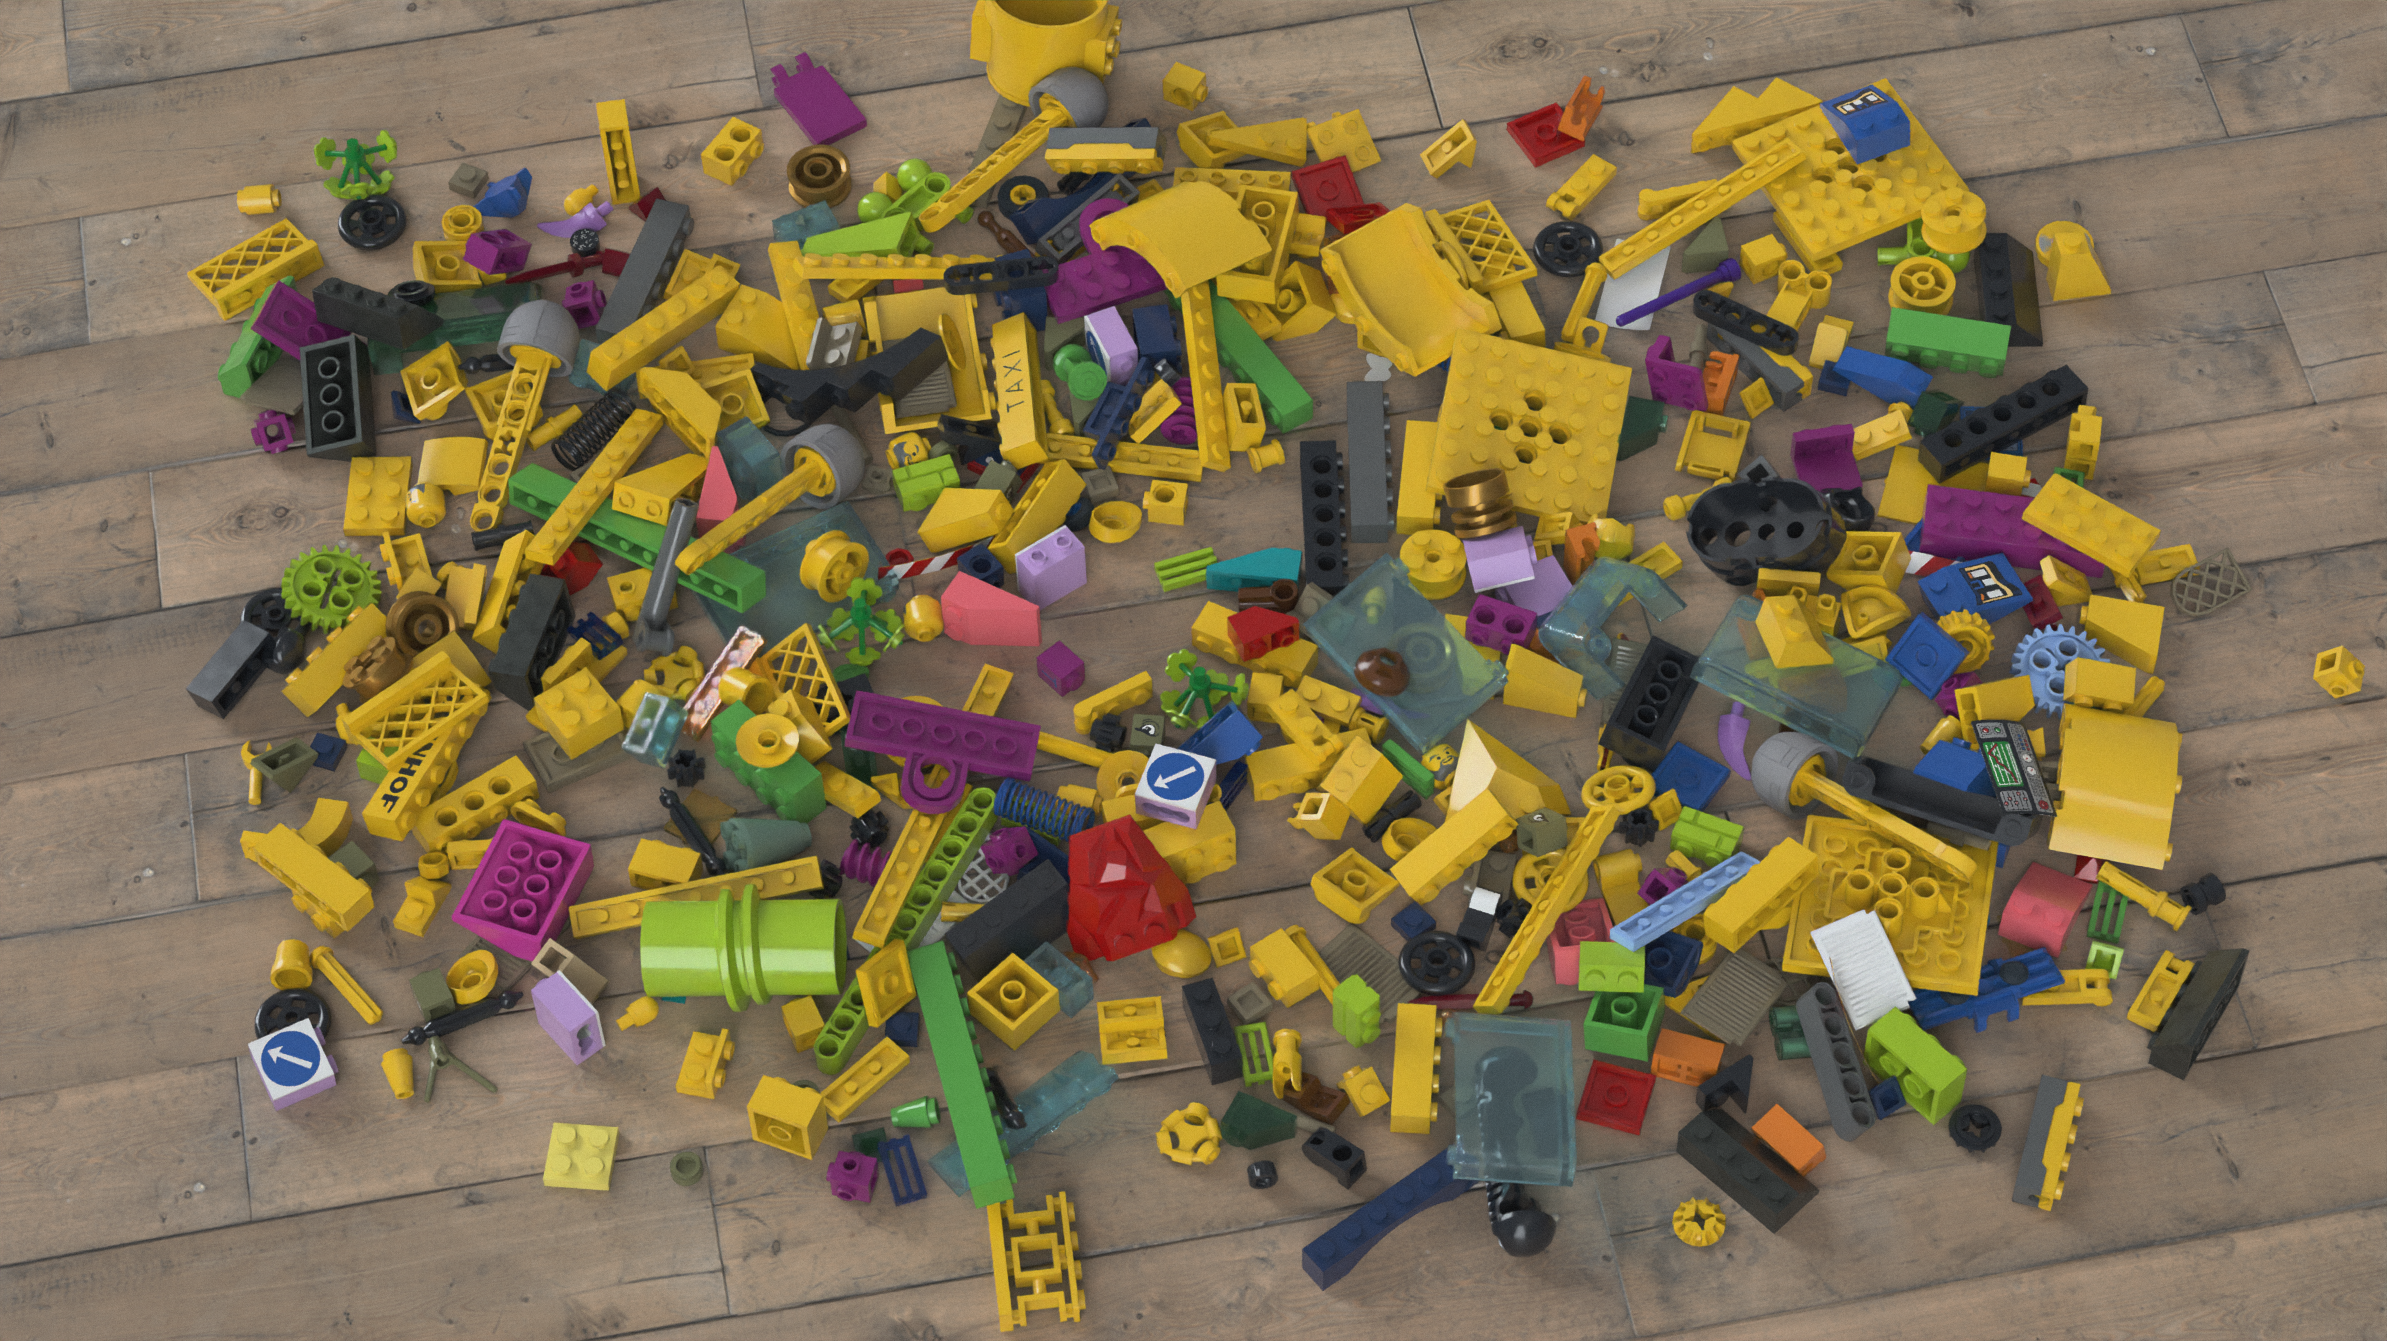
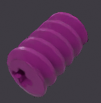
M1181 377L1172 388L1182 404L1161 423V433L1163 437L1172 443L1189 445L1196 441L1197 429L1190 377Z
M854 839L844 852L839 867L841 869L839 874L840 876L845 874L851 880L857 877L860 883L868 881L869 885L875 888L893 851L889 850L883 858L881 847L878 846L873 854H871L870 843L866 842L860 850L859 840Z

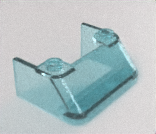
M1608 556L1600 557L1589 565L1542 623L1538 632L1542 645L1564 667L1584 676L1583 687L1588 689V692L1596 700L1621 689L1625 685L1604 663L1611 653L1612 645L1609 637L1600 627L1627 593L1630 592L1658 622L1687 607V604L1652 569Z

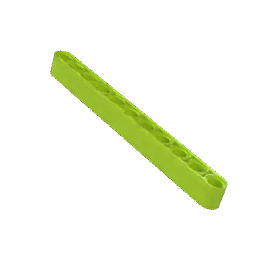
M978 787L969 794L917 877L884 947L894 939L904 940L906 951L920 946V943L939 915L942 902H947L998 819V815L994 813L996 794L993 790L987 787ZM957 854L955 857H950L949 855ZM939 878L943 879V880H941V881H933V880L939 879ZM921 903H928L925 906H919ZM908 927L913 928V929L907 930V931L902 930V929L908 928ZM874 946L866 961L878 953L881 948ZM857 975L814 1044L817 1067L819 1071L827 1075L841 1072L869 1028L864 1005H856L859 1002H863ZM844 1027H850V1028H851V1029H849V1030H847V1031H841V1030H840V1029H842V1028H844ZM830 1052L835 1053L832 1056H824L825 1054Z

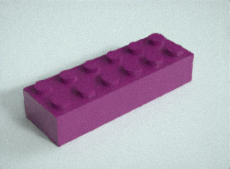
M1928 484L1923 505L1919 553L1956 559L1958 556H1961L1966 561L2003 553L2012 567L2042 570L2040 561L2050 555L2084 573L2086 576L2102 578L2105 565L2022 520L2023 512L2034 498Z

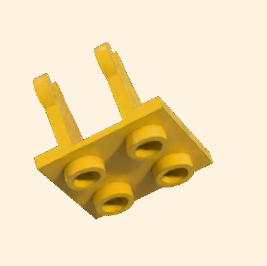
M1359 109L1345 114H1341L1339 111L1332 113V119L1317 125L1313 121L1307 123L1306 131L1320 163L1346 155L1352 173L1381 161Z

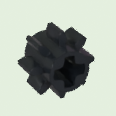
M1107 713V715L1103 716V719H1095L1090 732V740L1097 743L1096 749L1110 753L1114 751V748H1122L1127 735V726L1120 724L1122 717Z
M679 749L674 758H668L670 767L667 769L669 780L676 778L677 787L691 786L693 788L699 779H705L703 770L706 768L704 757L697 758L695 749L692 751Z
M1638 808L1623 815V821L1619 823V833H1626V844L1631 843L1642 847L1648 841L1654 842L1659 821L1652 820V810L1647 811Z
M870 809L859 818H852V825L849 826L852 831L850 836L853 840L858 839L859 845L867 842L870 843V848L877 847L887 838L889 828L886 824L889 821L881 811L875 814Z
M823 859L820 867L824 889L810 891L809 894L817 899H824L825 895L831 898L839 892L843 878L838 875L841 869L836 867L837 865Z
M1513 898L1503 902L1496 914L1497 922L1501 925L1499 930L1509 938L1515 935L1532 905L1523 898L1519 901Z

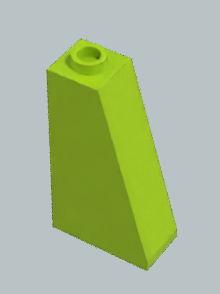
M906 212L807 237L801 254L805 256L807 253H815L827 257H832L836 253L846 254L849 257H860L861 254L888 257L889 254H899L904 257H911L920 233L912 212Z

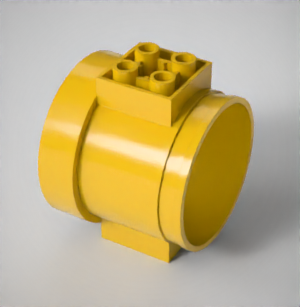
M978 0L972 14L970 59L987 62L986 73L992 87L1008 100L1030 107L1029 91L1046 76L1061 68L1079 67L1094 74L1103 84L1106 75L1111 76L1114 67L1113 57L1118 58L1121 41L1116 40L1117 36H1120L1123 19L1118 18L1119 6L1109 5V0Z

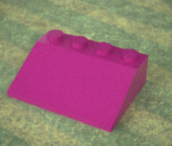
M503 819L452 914V920L511 955L533 961L549 938L556 942L570 914L569 906L575 905L594 868L591 844Z

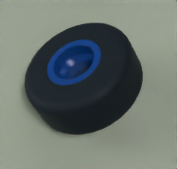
M1080 497L1066 514L1063 526L1066 525L1072 532L1086 527L1089 524L1092 511L1095 509L1088 498Z

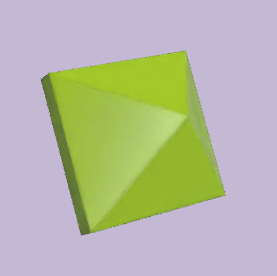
M2093 940L2085 969H2105L2109 972V978L2116 980L2124 948Z

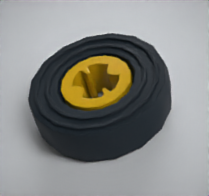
M1027 175L1015 176L1005 181L999 189L997 195L999 210L1004 217L1011 220L1009 216L1029 200L1049 198L1048 189L1041 180ZM1026 197V201H1021V198Z

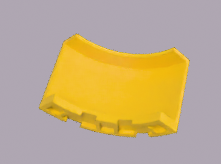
M1189 180L1095 220L1089 225L1092 237L1095 242L1099 243L1102 251L1110 246L1119 245L1137 252L1157 270L1164 279L1166 287L1173 293L1175 298L1181 297L1188 289L1251 261L1252 264L1259 262L1272 251L1270 244L1254 220L1247 221L1239 212L1242 208L1241 205L1220 188L1204 181L1194 183Z
M1405 203L1320 249V253L1323 258L1321 261L1322 268L1331 277L1345 305L1354 317L1355 326L1361 334L1365 333L1373 344L1395 364L1399 371H1405L1416 377L1451 357L1457 328L1491 335L1502 329L1494 303L1482 297L1472 288L1468 290L1463 288L1460 284V275L1455 271L1447 258L1443 260L1439 258L1433 248V245L1437 242L1426 222L1422 209Z
M943 286L862 298L869 342H875L876 352H871V356L883 352L882 341L907 338L920 327L938 335L939 316L943 313L948 314L956 325L966 356V367L960 371L948 360L957 406L949 408V412L896 418L892 397L885 396L879 392L877 395L885 434L938 427L937 423L941 414L970 421L992 419L991 410H996L994 392L988 393L983 371L988 370L986 354L979 352L972 309L978 308L976 294L952 295Z
M2064 703L2058 729L2059 749L2062 752L2058 761L2056 784L2059 785L2058 791H2061L2060 801L2054 800L2053 802L2057 817L2051 816L2046 841L2048 849L2163 870L2164 861L2169 862L2172 855L2173 843H2169L2168 839L2175 794L2180 793L2182 785V775H2177L2178 752L2182 743V733L2178 732L2176 723Z

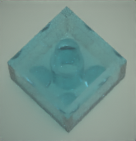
M747 416L717 433L718 447L728 474L743 500L748 499L751 502L783 479L779 452Z

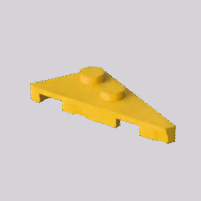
M1302 117L1213 131L1208 138V144L1303 167L1306 162L1307 118Z

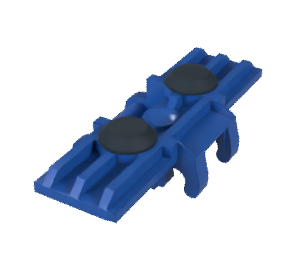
M2043 947L2004 961L2002 958L1989 960L1987 965L1981 967L1978 996L1917 989L1913 991L1916 1000L1909 1001L1908 1004L1910 1011L1923 1031L1966 1017L1974 1019V1030L1976 1033L1987 1029L1989 1015L2006 1010L2008 1022L2019 1019V1003L2017 999L2064 984L2065 980L2048 951Z

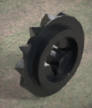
M420 280L402 282L388 292V296L402 299L418 306H424L426 302H431L436 295L435 287L432 284Z
M1970 1104L1958 1108L1952 1114L1948 1125L1949 1137L1954 1139L1957 1147L1962 1146L1969 1153L1974 1150H1981L1984 1153L1988 1148L1995 1147L2001 1137L2002 1126L1998 1116L1992 1110L1982 1105ZM1970 1120L1976 1129L1982 1128L1979 1137L1975 1136L1972 1131L1967 1132L1969 1131Z

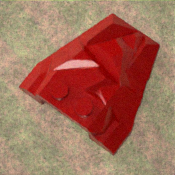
M1130 814L1069 836L1068 875L1070 877V892H1067L1069 920H1066V931L1076 960L1093 961L1105 957L1106 961H1116L1174 940L1177 937L1178 930L1187 927L1197 917L1187 886L1177 877L1169 863L1155 849L1151 840Z

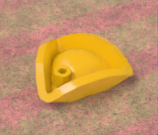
M1863 585L1841 593V604L1848 633L1855 638H1869L1895 627L1911 616V611L1906 603L1897 594L1881 586Z

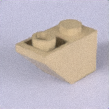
M549 938L531 963L532 966L547 978L560 970L591 1005H593L609 983L606 978L551 938Z

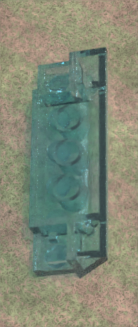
M1079 1050L1013 1098L1018 1105V1111L1022 1112L1027 1123L1024 1129L1022 1127L1017 1130L1010 1129L998 1110L992 1113V1116L999 1115L1004 1134L998 1135L999 1141L1006 1139L1010 1159L1030 1149L1036 1140L1056 1130L1062 1121L1082 1111L1086 1104L1095 1097L1108 1092L1111 1089V1084L1119 1079L1114 1068L1100 1065L1093 1053ZM957 1139L927 1160L929 1166L958 1197L971 1190ZM1010 1159L1005 1160L1006 1165H1008Z

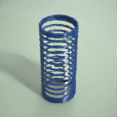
M1011 777L1003 781L994 802L995 815L1002 816V818L1008 817L1009 820H1014L1015 823L1020 822L1021 825L1027 824L1029 828L1033 827L1034 830H1040L1041 833L1046 832L1047 835L1052 834L1056 838L1059 836L1060 840L1065 839L1066 842H1069L1067 837L1070 833L1073 835L1081 832L1088 815L1089 819L1085 830L1093 828L1094 809L1086 808V806L1080 808V804L1074 805L1073 801L1067 803L1066 798L1061 800L1060 796L1054 797L1053 793L1048 796L1047 791L1043 793L1041 789L1035 791L1034 786L1029 788L1028 784L1022 785L1021 781L1016 784V780ZM1020 784L1019 793L1017 795L1016 801L1010 810V804L1012 802L1015 790ZM1026 787L1024 799L1019 810L1016 813L1018 801L1024 788ZM1033 789L1031 800L1025 813L1023 814L1025 802L1030 791ZM1039 792V797L1036 806L1031 816L1029 817L1033 800ZM1045 795L1043 807L1037 819L1035 820L1037 809L1043 796ZM1052 797L1050 808L1045 819L1042 822L1045 807L1049 799ZM1058 799L1056 811L1051 822L1048 825L1052 808ZM1065 801L1063 812L1057 825L1055 826L1057 814L1063 802ZM1071 804L1068 818L1063 828L1061 829L1063 818L1069 805ZM1077 807V813H1076L1075 819H1074V821H1073L1072 826L1070 827V829H1069V831H1068V826H1069L1070 819H1071V817H1072V814H1073L1075 808Z

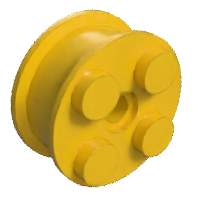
M1950 187L1947 190L1933 194L1922 205L1921 218L1923 225L1921 235L1924 242L1933 250L1946 254H1960L1977 248L1984 241L1987 233L1984 221L1986 218V205L1976 194L1962 190L1959 187Z
M1925 256L1908 258L1900 262L1891 274V287L1888 293L1889 305L1891 309L1895 307L1947 316L1953 305V293L1956 286L1955 276L1946 264L1937 259Z
M841 530L829 531L818 539L810 541L806 546V554L800 567V580L807 589L818 590L819 596L824 601L829 603L841 601L848 596L847 589L851 587L852 579L864 577L869 563L868 551L862 544L851 542L845 532Z
M1442 530L1415 532L1403 543L1400 550V580L1426 600H1440L1454 595L1462 588L1466 580L1465 565L1467 558L1464 544L1458 537Z

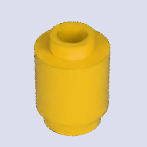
M273 184L245 186L243 190L237 191L239 211L248 215L276 213L277 207L282 205L281 192L279 189H275Z
M1068 784V786L1061 785L1059 787L1057 796H1060L1061 800L1066 798L1067 803L1073 801L1074 805L1079 803L1080 808L1086 806V808L1094 809L1095 815L1100 816L1102 811L1101 801H1104V798L1099 797V790ZM1057 799V801L1055 802V809L1057 808V805H1058V799ZM1065 801L1063 802L1062 806L1060 807V811H1062V812H1063V808H1064V803H1065ZM1071 804L1069 805L1065 813L1067 815H1069ZM1077 807L1075 808L1072 817L1076 816Z

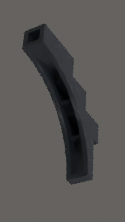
M920 327L903 341L885 351L846 365L818 370H791L776 368L758 362L750 370L759 393L777 399L782 404H786L785 410L792 419L811 425L834 404L839 408H845L855 413L879 392L900 401L949 358L942 337Z

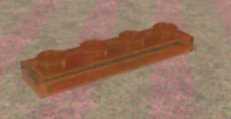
M740 625L671 726L679 733L699 742L711 725L710 721L718 715L725 705L720 700L718 694L719 683L723 675L734 667L749 670L768 641L762 635Z

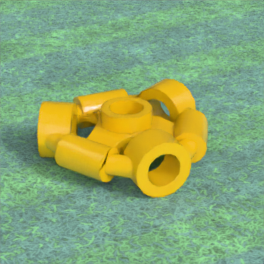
M680 646L678 651L672 652L668 657L658 656L651 661L652 665L648 669H644V680L653 685L665 700L674 702L675 699L684 700L686 703L694 702L702 693L701 684L706 681L704 663L698 660L697 652L688 646ZM674 660L681 666L674 664ZM656 671H663L665 675V681L662 685L657 684Z
M1190 1103L1188 1108L1181 1111L1176 1109L1161 1122L1162 1127L1160 1131L1155 1133L1159 1153L1172 1157L1171 1160L1188 1165H1192L1193 1162H1203L1205 1165H1208L1218 1157L1221 1150L1219 1141L1222 1140V1134L1216 1118H1212L1209 1114V1109L1200 1103ZM1185 1118H1186L1187 1121H1189V1122H1191V1123H1193V1124L1202 1125V1126H1195V1125L1188 1124V1123L1185 1122ZM1169 1132H1175L1179 1139L1180 1145L1174 1149L1172 1148ZM1208 1140L1201 1145V1147L1197 1151V1154L1194 1153L1193 1150L1197 1148L1201 1142Z

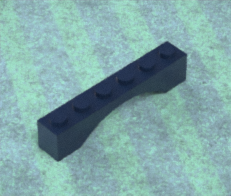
M1145 117L1131 120L1123 127H1151ZM1097 172L1082 188L1071 195L1059 199L1038 198L1029 200L1009 217L1027 245L1037 244L1042 236L1118 174ZM1124 172L1122 175L1129 179L1136 172Z
M1456 1141L1302 1249L1303 1270L1322 1291L1326 1290L1350 1273L1372 1247L1400 1224L1429 1207L1453 1201L1477 1184L1479 1162L1459 1141Z

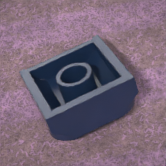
M1668 931L1646 944L1644 984L1664 988L1665 996L1678 997L1686 990L1699 965L1703 943Z

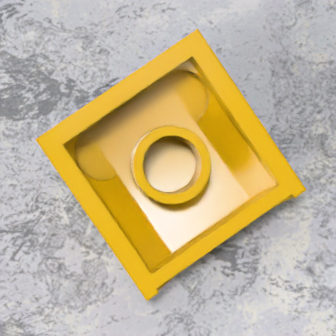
M1224 110L1179 123L1176 133L1179 139V146L1199 168L1224 169L1225 163L1246 155V153L1208 144L1211 132L1238 128Z
M414 241L413 269L416 280L430 283L435 287L436 295L434 300L444 298L447 292L482 287V281L479 279L477 268L463 260L467 241Z
M448 341L400 371L413 414L420 421L425 418L431 421L441 418L448 408V402L462 392L468 384L465 371L458 369V365L462 364V360Z
M750 368L701 384L704 390L720 403L723 410L718 441H729L756 432L770 423V418Z
M513 371L465 388V393L482 425L483 433L488 439L494 440L498 428L497 421ZM528 382L520 386L519 393L526 394L532 390ZM540 404L534 420L533 427L538 424L540 418L543 416ZM516 409L513 411L511 420L518 421L522 419L525 415V410Z
M1351 847L1315 873L1310 885L1319 902L1347 922L1361 924L1369 919L1371 910L1394 892L1400 883Z

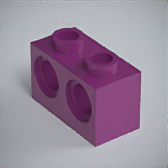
M507 229L472 233L466 243L463 260L488 275L524 270L532 244Z
M1479 594L1466 620L1465 640L1471 641L1477 646H1486L1498 650L1505 655H1509L1511 644L1528 649L1536 632L1537 612Z

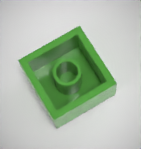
M1644 984V993L1595 991L1583 1024L1585 1049L1648 1062L1665 1014L1664 988Z

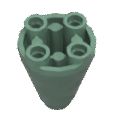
M735 817L720 824L721 835L725 840L727 850L723 852V861L725 862L726 869H733L734 872L782 863L803 852L805 848L810 847L812 844L811 831L806 822Z

